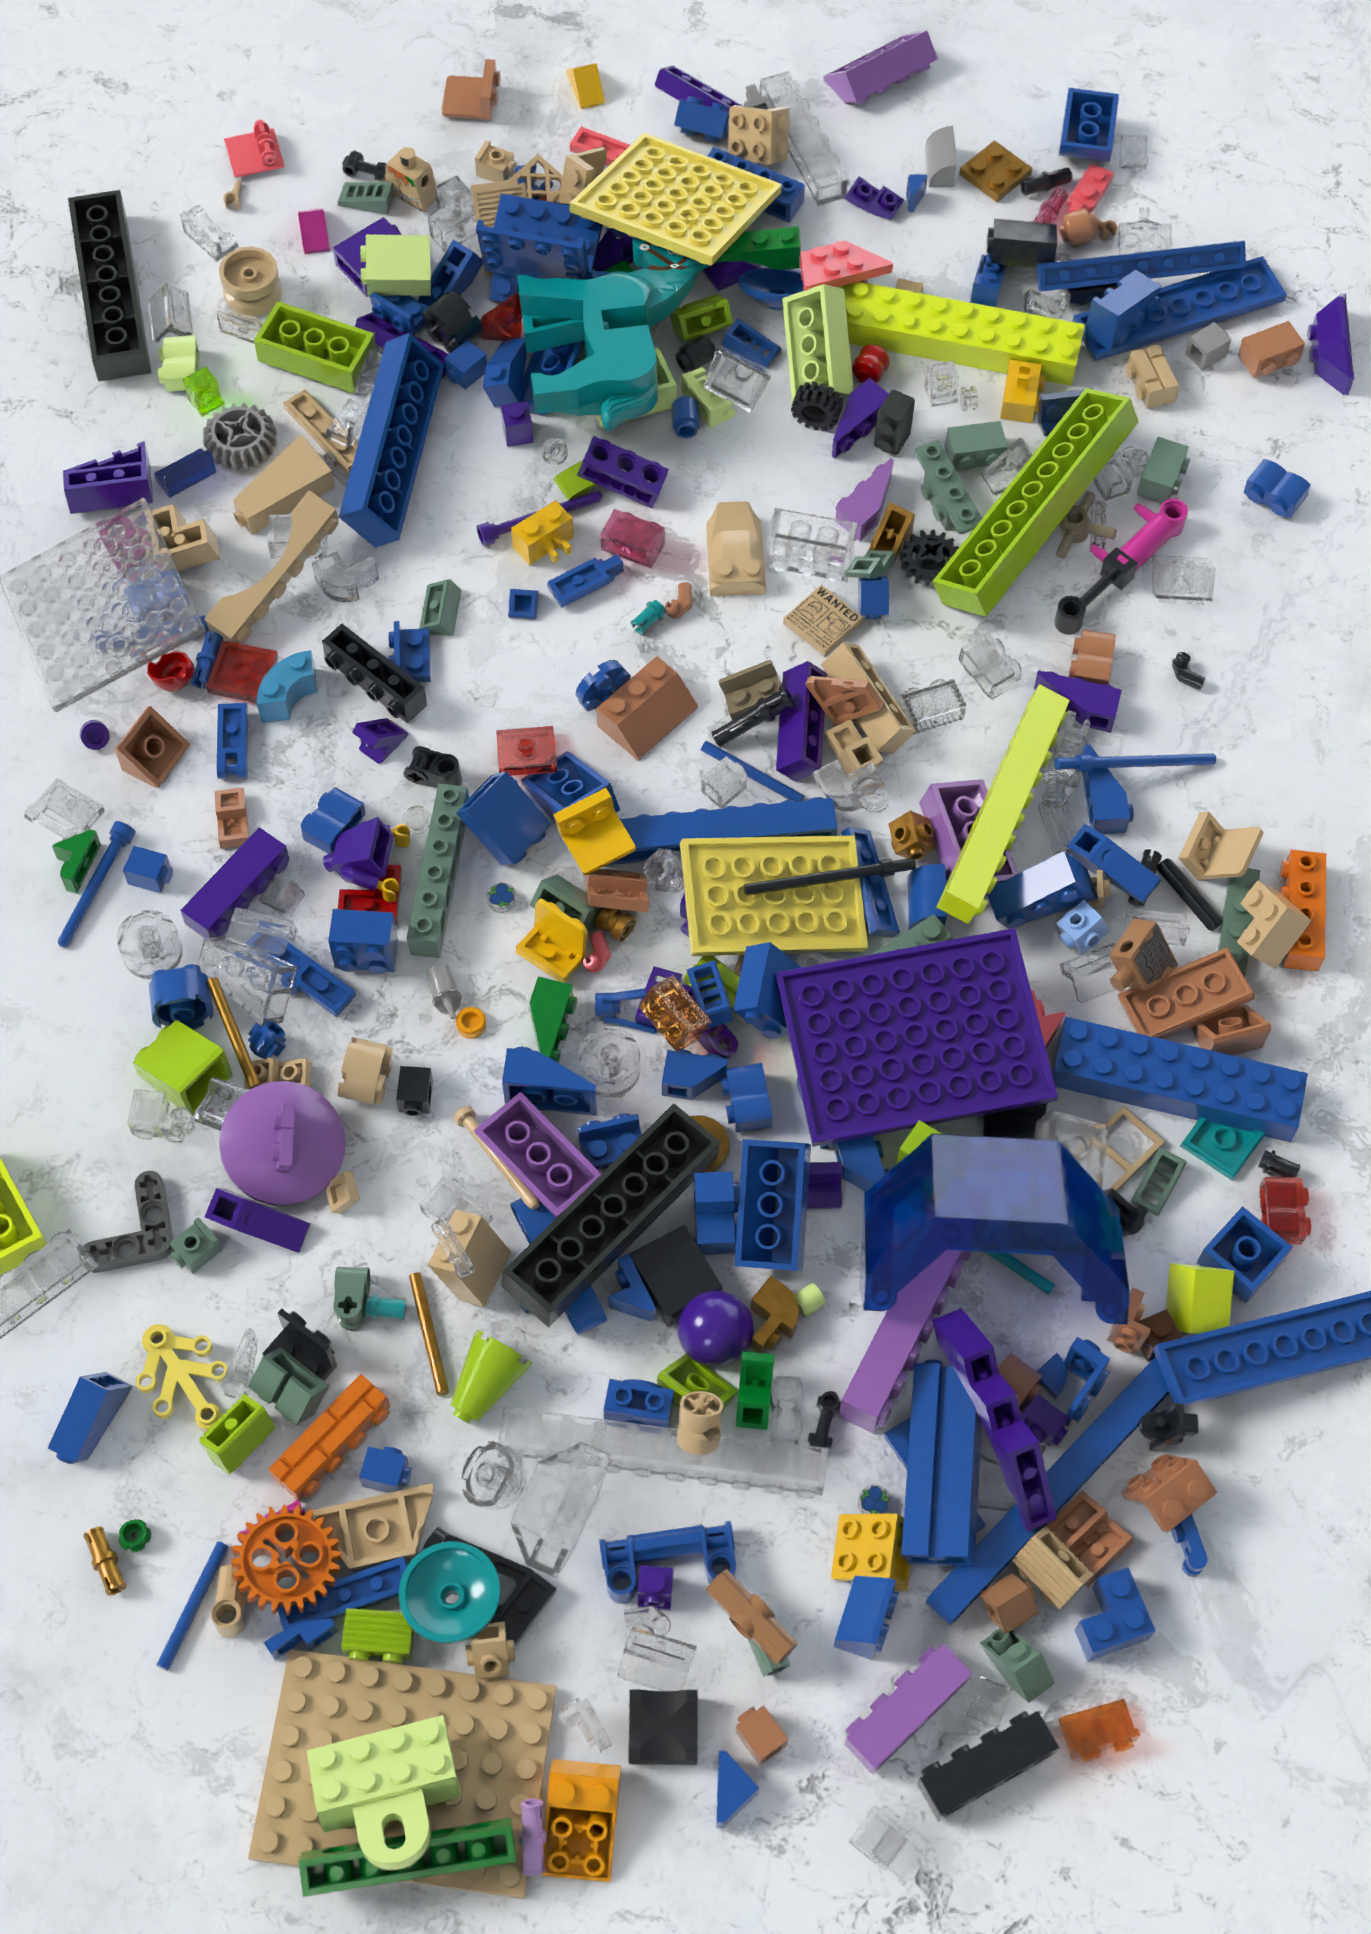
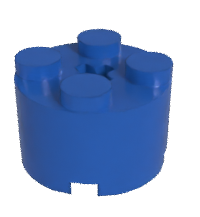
M189 964L183 968L160 969L153 972L152 980L149 983L152 1021L157 1027L161 1028V1024L170 1026L175 1020H178L192 1030H195L204 1025L206 1018L209 1017L211 1020L214 1010L212 995L206 983L209 977L201 972L200 966Z

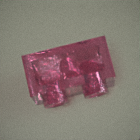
M617 509L613 510L600 534L602 551L613 555L618 554L621 558L651 569L665 545V527L660 526L654 521H646L634 516L632 513L622 512Z

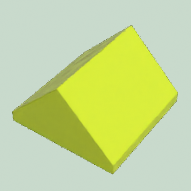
M1170 1263L1166 1309L1179 1331L1200 1334L1230 1326L1235 1270Z

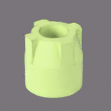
M810 1283L794 1294L798 1302L799 1313L804 1318L826 1304L825 1297L814 1283Z

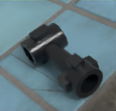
M351 151L349 156H345L342 162V170L350 177H355L358 171L374 175L377 181H385L387 163L378 162L377 165L364 161V156L360 152Z
M828 1391L818 1397L816 1407L819 1408L820 1417L816 1433H809L807 1441L809 1443L808 1449L812 1452L827 1454L828 1448L832 1447L833 1438L828 1437L832 1418L837 1413H840L841 1401L836 1392Z

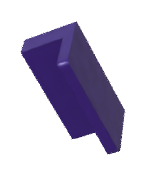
M810 1162L807 1209H835L842 1207V1162Z

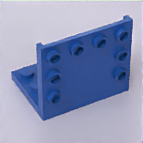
M501 193L494 227L484 226L483 220H478L476 234L485 271L516 277L517 275H527L539 279L567 278L583 280L588 272L593 271L603 224L590 219H583L579 215L569 212V205Z

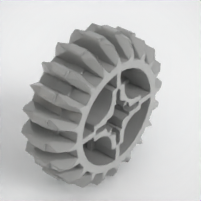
M233 403L229 409L222 406L221 413L213 411V419H207L206 427H203V444L209 458H213L216 465L222 464L225 470L232 466L235 472L239 467H243L246 471L251 465L258 468L259 461L267 462V455H273V447H276L277 432L273 420L270 416H267L264 409L258 410L255 404L249 408L245 403L241 407H237ZM253 429L257 430L260 434H255ZM220 440H225L227 445L221 443Z

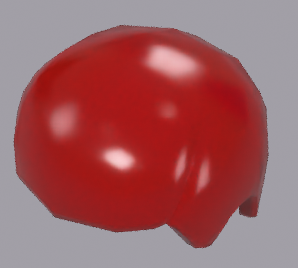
M179 651L168 654L161 653L160 660L157 663L151 661L148 663L147 674L158 688L167 692H174L182 689L191 680L194 674V664L186 653Z

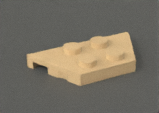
M433 1483L316 1509L313 1510V1521L323 1516L325 1523L322 1529L332 1526L333 1534L329 1539L338 1538L339 1546L333 1550L341 1552V1560L350 1572L374 1567L403 1556L404 1559L413 1558L418 1552L435 1492Z

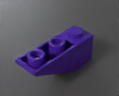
M870 378L850 393L833 438L832 457L834 459L842 452L846 453L858 439L866 437L873 427L876 426L877 413L889 393Z
M1038 670L1034 685L1035 690L1040 684L1069 699L1070 701L1065 711L1082 726L1109 733L1112 732L1122 689L1114 688L1108 684L1100 685L1087 682L1082 678L1058 675L1052 671L1044 672Z
M224 1188L215 1189L204 1218L297 1253L300 1252L311 1225L309 1222Z

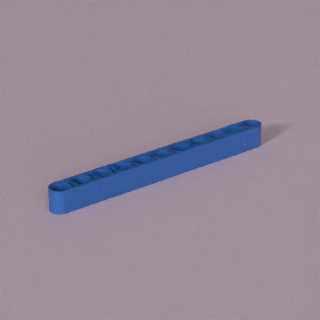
M1156 1357L1046 1471L1056 1514L1139 1427L1140 1418L1147 1412L1154 1411L1170 1394ZM1015 1504L975 1546L974 1566H956L934 1589L925 1602L949 1625H952L980 1596L979 1593L985 1590L997 1578L1027 1542L1042 1530L1046 1524L1026 1531L1021 1525L1017 1504Z

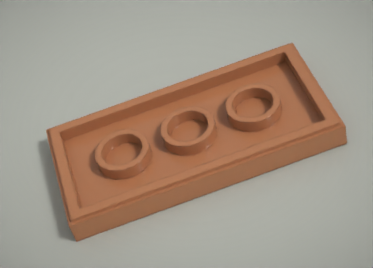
M1228 947L1173 970L1148 990L1130 988L1117 994L1118 1000L1136 1033L1164 1039L1255 999V993Z

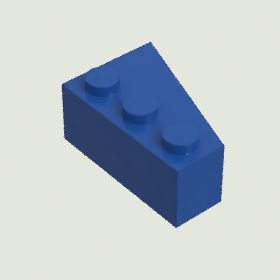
M1134 270L1118 281L1117 285L1119 287L1115 290L1110 287L1104 292L1105 297L1102 299L1095 297L1091 301L1085 336L1109 351L1118 343L1122 344L1128 337L1129 332L1133 328H1138L1143 322L1145 315L1149 311L1154 312L1160 303L1161 285L1137 270Z
M1065 851L995 885L991 893L987 894L996 921L1008 929L1017 928L1033 920L1075 907L1083 900L1090 902L1098 899L1087 868Z

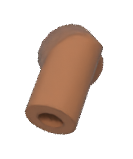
M688 582L678 584V599H672L671 603L667 601L664 607L669 617L680 618L692 608L691 584Z

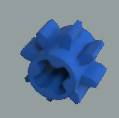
M267 1021L262 1026L255 1023L248 1033L250 1035L248 1042H250L249 1048L260 1058L267 1059L272 1055L278 1057L286 1047L284 1044L286 1038H284L285 1032L275 1022Z

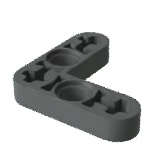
M142 1172L135 1180V1193L141 1231L86 1243L80 1251V1259L88 1271L99 1273L167 1258L172 1253L169 1243L173 1241L166 1189L161 1176L157 1172ZM148 1181H153L155 1185L153 1186L155 1199H149L145 1188ZM150 1209H161L163 1211L162 1217L156 1222L147 1221L146 1214ZM159 1230V1235L164 1243L161 1244V1249L156 1250L154 1247L156 1240L153 1231ZM126 1243L136 1246L134 1254L130 1257H121L118 1254L120 1247ZM109 1247H112L111 1251L115 1258L114 1260H111L108 1255L110 1254ZM99 1251L101 1256L98 1257V1262L93 1263L91 1260L93 1252Z

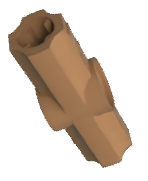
M727 1569L720 1573L706 1588V1592L730 1616L729 1620L737 1631L747 1640L752 1639L776 1665L784 1661L798 1645V1642L773 1618L774 1614L768 1605L756 1594L751 1595Z

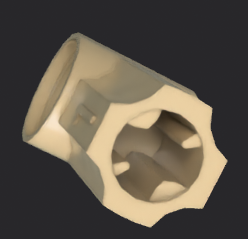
M231 1564L220 1567L216 1600L211 1610V1619L217 1632L227 1638L235 1637L243 1631L247 1591L240 1593L238 1588L244 1580L234 1581L233 1573L239 1569L233 1568ZM228 1612L236 1613V1617L232 1622L228 1624L220 1622L224 1614Z

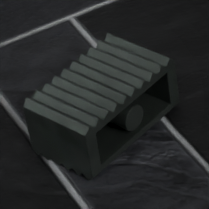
M897 390L890 391L877 413L874 445L880 450L897 455L902 446H904L908 436L911 435L915 404L913 397Z

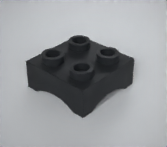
M629 1689V1764L697 1765L698 1690L652 1691Z

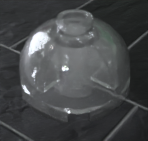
M489 1441V1444L485 1447H476L467 1458L462 1471V1479L466 1480V1490H462L465 1498L471 1504L488 1510L504 1509L515 1503L523 1493L526 1485L527 1470L524 1461L514 1449L494 1441Z

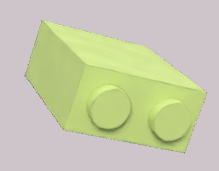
M366 235V246H361V262H366V268H361V284H366L367 295L375 292L378 295L431 296L430 235Z

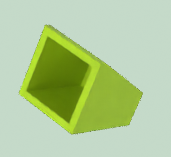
M175 1020L170 1026H165L158 1033L157 1039L148 1047L142 1048L133 1061L137 1074L189 1118L233 1076L225 1051L178 1020Z

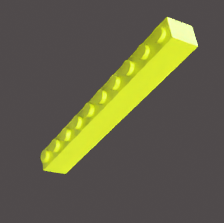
M1040 684L1029 699L936 908L969 924L975 914L980 916L988 903L984 896L986 893H991L997 882L994 873L995 871L1000 872L1007 859L1003 855L1004 850L1009 851L1016 838V835L1012 834L1014 829L1018 830L1024 820L1025 814L1021 813L1023 808H1028L1034 797V793L1030 792L1031 788L1035 789L1043 776V773L1039 770L1041 767L1045 768L1052 755L1048 749L1055 746L1061 734L1057 729L1058 727H1063L1069 716V713L1065 711L1070 701L1069 699Z

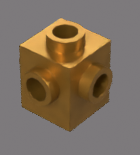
M909 811L888 823L892 838L891 845L896 855L907 859L914 858L916 861L924 858L925 854L936 849L933 838L934 831L928 817Z

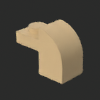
M851 719L826 731L824 734L838 758L837 766L850 780H855L881 766L883 758L870 736L862 739Z

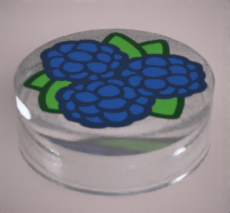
M498 882L488 889L487 903L494 912L506 913L516 905V891L512 885Z
M872 1484L862 1489L858 1498V1508L861 1514H887L889 1512L891 1496L884 1487Z

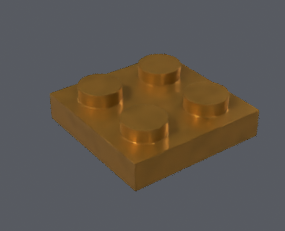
M994 140L961 166L959 175L995 202H998L1020 185L1022 179H1027L1031 176L1032 167Z

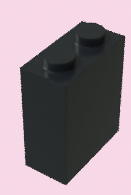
M994 219L993 228L988 227L986 253L991 254V263L1037 267V264L1055 262L1057 224Z
M685 1224L629 1254L656 1310L667 1327L674 1323L678 1325L682 1310L697 1295L712 1290L723 1291V1286Z

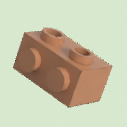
M1286 321L1244 337L1240 345L1238 357L1252 377L1256 378L1262 375H1269L1282 367L1295 365L1300 361L1305 342L1290 321Z

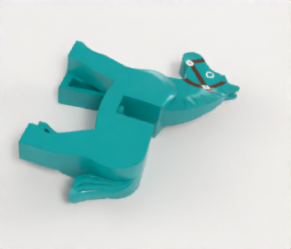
M634 237L632 240L633 260L638 267L643 268L642 270L633 272L615 271L589 280L567 278L539 279L527 275H517L527 353L585 341L586 359L557 375L531 373L535 413L560 412L577 416L598 415L602 418L604 429L612 431L627 419L637 418L651 411L658 401L657 361L650 334L651 326L662 321L682 303L693 288L699 272L709 265L701 264L697 260L684 255H677L671 250L654 246L650 242Z

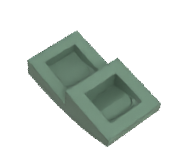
M868 550L864 557L856 556L845 571L846 577L869 579L880 577L895 563L894 551Z

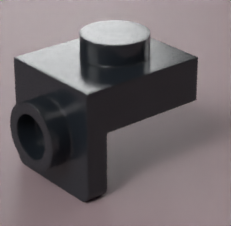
M1110 1188L1105 1190L1091 1215L1098 1218L1114 1235L1122 1237L1134 1235L1142 1229L1145 1223L1143 1219L1148 1210L1144 1206L1135 1208L1118 1192Z

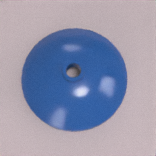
M756 268L745 271L739 276L738 283L740 289L747 296L773 310H782V298L802 292L804 285L801 280V272L790 269L774 270L772 268Z

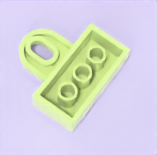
M443 1715L307 1750L316 1812L323 1832L326 1833L356 1825L359 1844L365 1858L371 1864L381 1869L398 1870L415 1863L426 1851L431 1837L426 1806L461 1797L449 1734ZM393 1820L403 1823L406 1836L405 1843L398 1849L388 1848L384 1837L385 1825Z

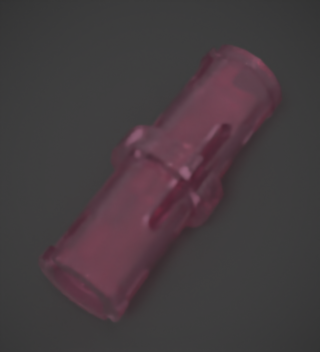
M1055 188L1049 199L1041 204L1039 213L1032 222L1050 223L1052 220H1055L1060 213V208L1069 198L1068 192L1064 189L1060 196H1058L1062 188Z

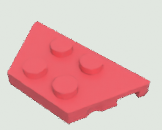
M838 241L800 252L799 264L801 280L804 284L803 291L823 284L840 287L889 274L893 270V263L848 241Z

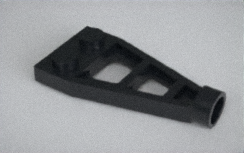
M437 1527L425 1542L423 1549L443 1542L469 1544L482 1551L490 1559L497 1573L515 1581L516 1588L502 1605H498V1609L490 1623L505 1622L507 1639L514 1640V1644L517 1645L555 1595L557 1588L531 1568L452 1536L442 1528Z

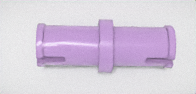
M526 1799L520 1802L522 1808V1831L519 1833V1843L523 1844L522 1869L525 1875L537 1876L545 1872L543 1843L547 1841V1833L543 1830V1801L540 1799Z

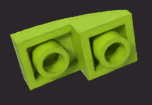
M582 461L562 471L553 479L568 501L588 494L592 487L597 486V484L577 476Z

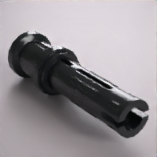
M784 685L780 686L779 691L765 699L763 697L758 699V702H756L757 706L734 718L717 730L712 731L711 734L716 744L721 748L724 744L746 733L763 721L772 722L775 720L776 715L786 709L796 708L795 701ZM747 720H750V721L746 722L745 724L741 725L740 727L736 728L735 730L730 731V730H732L733 728L737 727L738 725L742 724L743 722H745V721H747Z

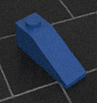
M452 240L431 276V296H419L418 301L430 307L447 292L454 291L461 295L472 284L484 263L483 259L472 250Z
M525 337L502 340L486 365L483 389L494 407L520 402L527 356Z
M1090 744L1084 745L1082 754L1099 757ZM1108 768L1092 769L1090 772H1082L1090 827L1101 834L1126 833L1129 822L1133 821L1134 811L1133 805L1128 804L1127 794Z

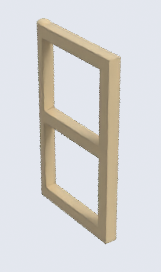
M1123 1106L1061 1167V1170L1066 1172L1099 1201L1102 1194L1071 1168L1094 1144L1126 1171L1110 1187L1117 1192L1157 1152L1158 1148L1164 1145L1165 1141ZM1122 1116L1154 1142L1132 1166L1100 1139Z

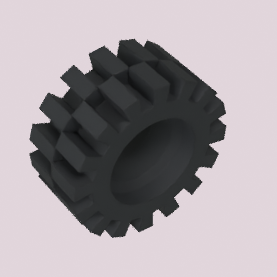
M812 381L811 385L809 382H806L804 386L800 385L797 389L791 407L792 415L794 418H798V423L804 422V427L809 428V426H813V430L817 431L819 427L822 431H826L827 427L832 429L834 425L836 426L844 405L843 398H839L840 393L838 391L833 393L834 388L831 386L826 388L824 383L818 386L817 382Z

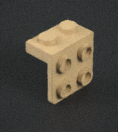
M737 105L731 106L729 109L728 152L751 162L769 165L787 161L789 153V107L780 106L766 110Z
M599 147L566 156L558 203L570 204L575 197L604 171L607 157L606 149Z
M1209 811L1200 812L1178 859L1197 880L1241 877L1246 873L1264 832L1260 827L1224 830Z

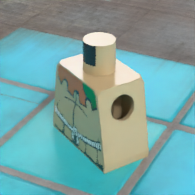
M402 148L387 163L385 182L393 183L394 196L421 212H424L439 197L431 165L417 157L413 148Z

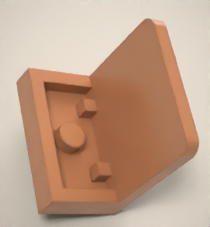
M485 59L483 77L452 75L447 77L442 104V115L444 117L492 120L493 108L498 104V90H496V87H500L501 71H496V60Z
M1167 1454L1156 1458L1151 1463L1152 1468L1144 1474L1132 1477L1126 1483L1127 1487L1121 1492L1124 1499L1145 1504L1160 1529L1167 1533L1218 1493L1197 1460L1173 1455L1168 1456Z

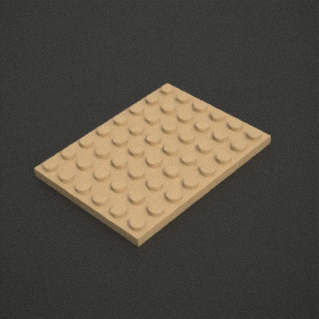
M289 1649L248 1859L299 1867L298 1860L304 1851L359 1843L356 1825L326 1833L323 1832L316 1812L307 1750L443 1715L449 1734L461 1797L426 1806L430 1830L511 1818L516 1848V1862L399 1882L525 1899L528 1875L523 1874V1844L519 1843V1833L522 1831V1808L520 1802L526 1799H540L557 1686L504 1678L476 1679L475 1674L373 1660L356 1661L349 1660V1657ZM390 1821L384 1827L385 1838L405 1835L404 1826L401 1821Z

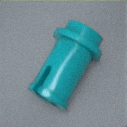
M657 600L649 601L646 604V608L635 619L631 620L630 624L632 628L637 625L638 627L635 631L643 635L657 620L664 618L666 609Z
M374 1294V1297H367L366 1316H371L374 1320L376 1317L404 1320L406 1299L380 1298L378 1294Z

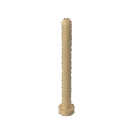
M471 1106L460 1108L454 1115V1121L458 1126H465L528 1208L532 1210L539 1207V1200L475 1135L474 1130L479 1124L475 1120L476 1112Z

